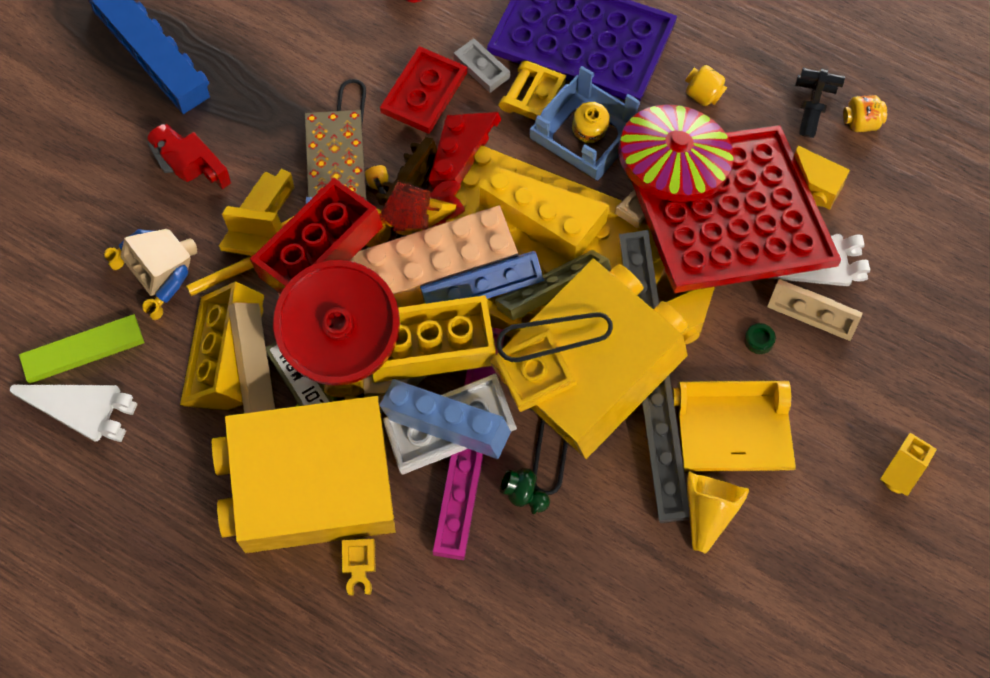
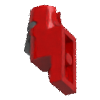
M163 124L148 134L149 148L164 173L174 172L175 175L186 182L195 179L203 173L210 183L216 182L221 189L231 184L227 168L195 132L184 138L174 131L170 125Z

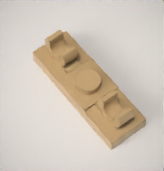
M781 279L778 280L767 306L770 309L848 341H851L863 314L856 309L837 303L835 300L810 290H805Z

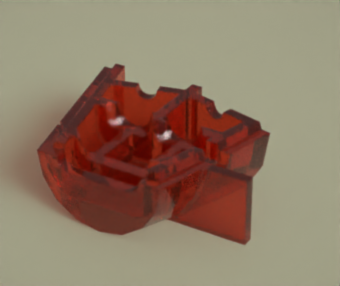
M398 181L379 213L382 224H385L387 221L394 226V231H405V228L428 229L429 215L427 210L439 211L440 209L429 205L430 191Z

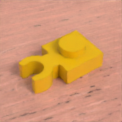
M342 540V573H351L352 575L346 585L348 595L354 596V586L359 582L364 584L365 594L370 595L372 584L367 579L366 572H376L375 540Z

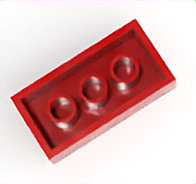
M333 178L250 258V261L258 277L281 294L288 282L309 266L329 260L350 261L383 228L375 206L336 178Z

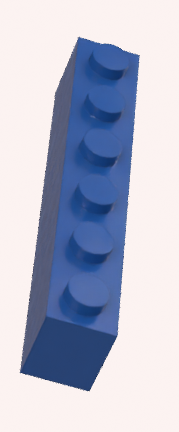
M89 0L93 12L182 114L210 98L207 88L209 81L201 70L197 72L193 68L194 65L189 56L178 51V46L171 36L166 37L163 34L162 27L156 19L151 20L148 17V13L141 2L136 3L134 0Z

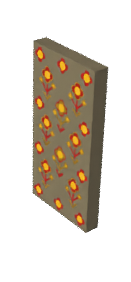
M361 110L305 113L308 197H314L327 183L336 178L366 200Z

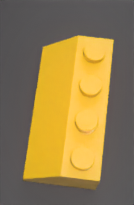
M235 281L201 297L180 405L229 410L243 405L228 305L233 303H259L262 317L264 294Z

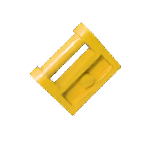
M522 61L518 67L519 73L507 95L503 96L500 100L499 107L507 113L515 112L536 120V117L541 115L543 109L563 88L566 82V75L529 61ZM535 77L523 101L517 100L527 79Z

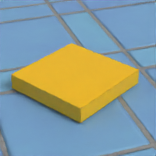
M550 329L503 352L512 358L522 357L554 349L558 345ZM561 352L522 362H510L505 360L500 354L493 356L520 412L577 385Z

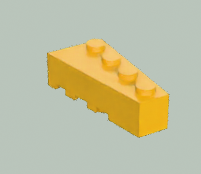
M498 166L479 186L480 205L486 209L500 205L507 222L569 261L581 256L607 223L608 204Z

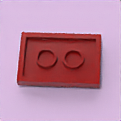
M419 46L381 104L380 113L430 134L467 75L468 67Z

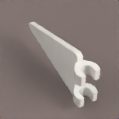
M840 234L831 236L841 258L838 267L772 277L770 279L850 286L852 280H868L867 273L870 272L868 260H859L849 265L847 255H862L861 247H864L863 236L853 235L844 240Z
M12 385L10 387L11 393L93 441H99L103 435L111 440L122 442L126 430L120 428L121 424L119 422L109 420L113 408L133 415L137 407V403L132 401V395L120 393L121 391L116 385Z

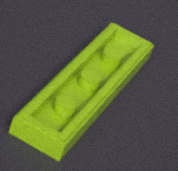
M133 314L21 353L19 357L26 380L31 384L144 344L145 342L137 318Z

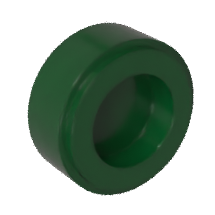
M753 324L746 332L745 345L755 354H765L773 348L776 335L774 330L766 324Z

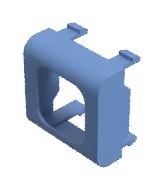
M581 66L579 75H576L569 84H565L543 109L541 115L536 117L534 125L530 128V139L595 180H599L619 157L618 147L622 131L630 118L638 113L640 101L627 94L625 103L621 102L592 84L594 73ZM586 102L602 104L609 113V124L618 131L615 141L597 161V151L586 144L582 148L581 153L583 155L581 158L553 141V135L572 112Z

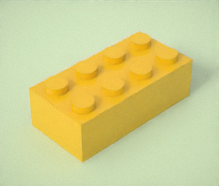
M486 295L398 307L400 314L398 341L388 360L380 369L373 373V381L377 383L393 379L398 380L492 366L490 361L496 355Z

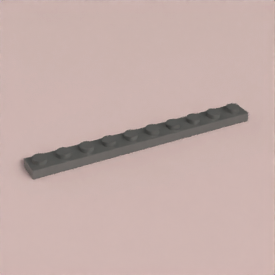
M649 231L619 234L623 266L630 270L644 287L637 296L654 309L659 304ZM669 374L643 401L659 523L690 520Z

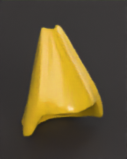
M692 472L688 473L687 497L693 551H700L706 554L743 505L748 496L749 488L739 487Z

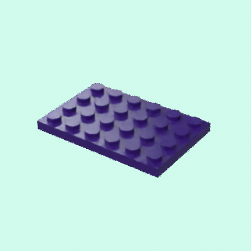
M510 0L487 46V51L492 55L521 64L522 61L535 63L566 75V80L572 81L576 75H579L580 67L583 66L594 73L592 84L623 100H626V96L629 94L641 103L676 24L677 15L631 0Z

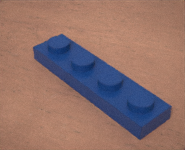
M531 251L420 286L425 304L484 295L488 299L542 282L544 278L535 251Z

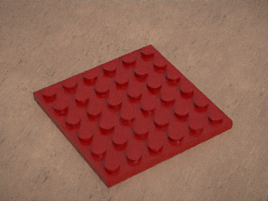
M781 125L727 132L726 135L733 149V165L724 185L717 192L704 199L690 202L665 200L649 194L631 180L674 293L838 267L841 262L840 255Z

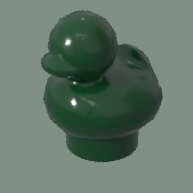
M522 468L518 471L507 470L500 485V492L508 495L513 505L523 507L529 504L532 514L544 512L550 505V498L545 492H534L537 476L532 470Z

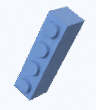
M395 379L392 380L379 405L390 421L499 459L511 433L502 416Z

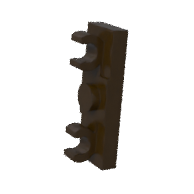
M425 137L421 144L411 143L410 147L413 154L404 153L405 165L400 168L397 179L394 183H383L386 194H376L380 205L388 206L389 209L393 190L414 194L418 192L430 174L435 160L437 148L433 138Z

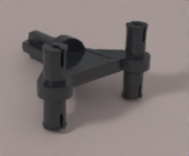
M802 68L801 76H797L795 86L812 89L810 101L803 100L800 108L804 109L799 135L808 138L816 136L820 114L825 113L827 105L819 103L822 91L836 94L838 87H843L845 76L828 73V69L823 68L820 71Z

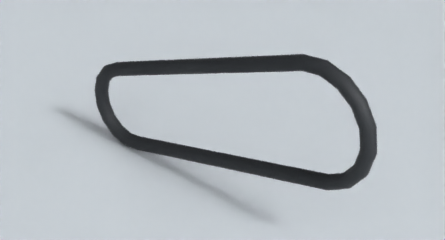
M594 312L513 324L506 327L500 333L497 339V349L505 360L522 362L603 341L610 336L613 330V323L606 314ZM593 317L604 318L608 323L607 332L600 337L522 357L512 358L507 356L501 347L504 335L513 329Z

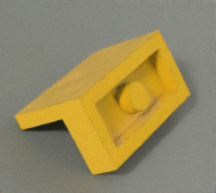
M282 168L276 176L264 172L239 208L278 213L294 189L291 172Z
M227 206L222 216L228 232L219 244L221 251L253 256L282 228L278 214Z

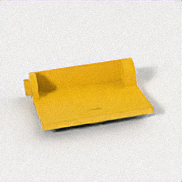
M789 381L678 382L677 388H672L674 406H678L684 471L795 470L796 465L789 421L791 407V386Z

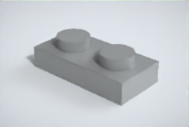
M474 38L453 53L454 60L467 66L468 73L489 93L510 78V71Z

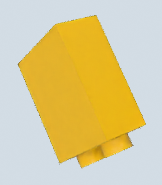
M594 258L530 321L601 312L611 318L613 323V330L605 340L561 351L577 385L531 407L541 419L585 459L688 356L682 334L688 328V324L679 312L664 301H661L652 309L637 296L644 287L630 270L621 264H617L609 272ZM593 317L525 327L502 350L505 351L550 329L558 347L597 338L607 332L608 323L604 318ZM493 358L490 361V363L493 366L500 380L507 386L500 372V369L495 359Z
M378 396L225 416L227 436L212 438V457L215 473L217 476L230 474L232 498L218 499L217 501L218 523L222 538L236 536V541L245 553L396 533Z

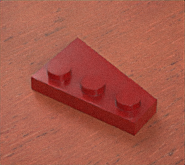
M499 112L446 116L429 178L432 188L449 180L457 181L461 184L475 162L474 155L480 146H485L488 142L490 130L493 126L497 127L502 120Z

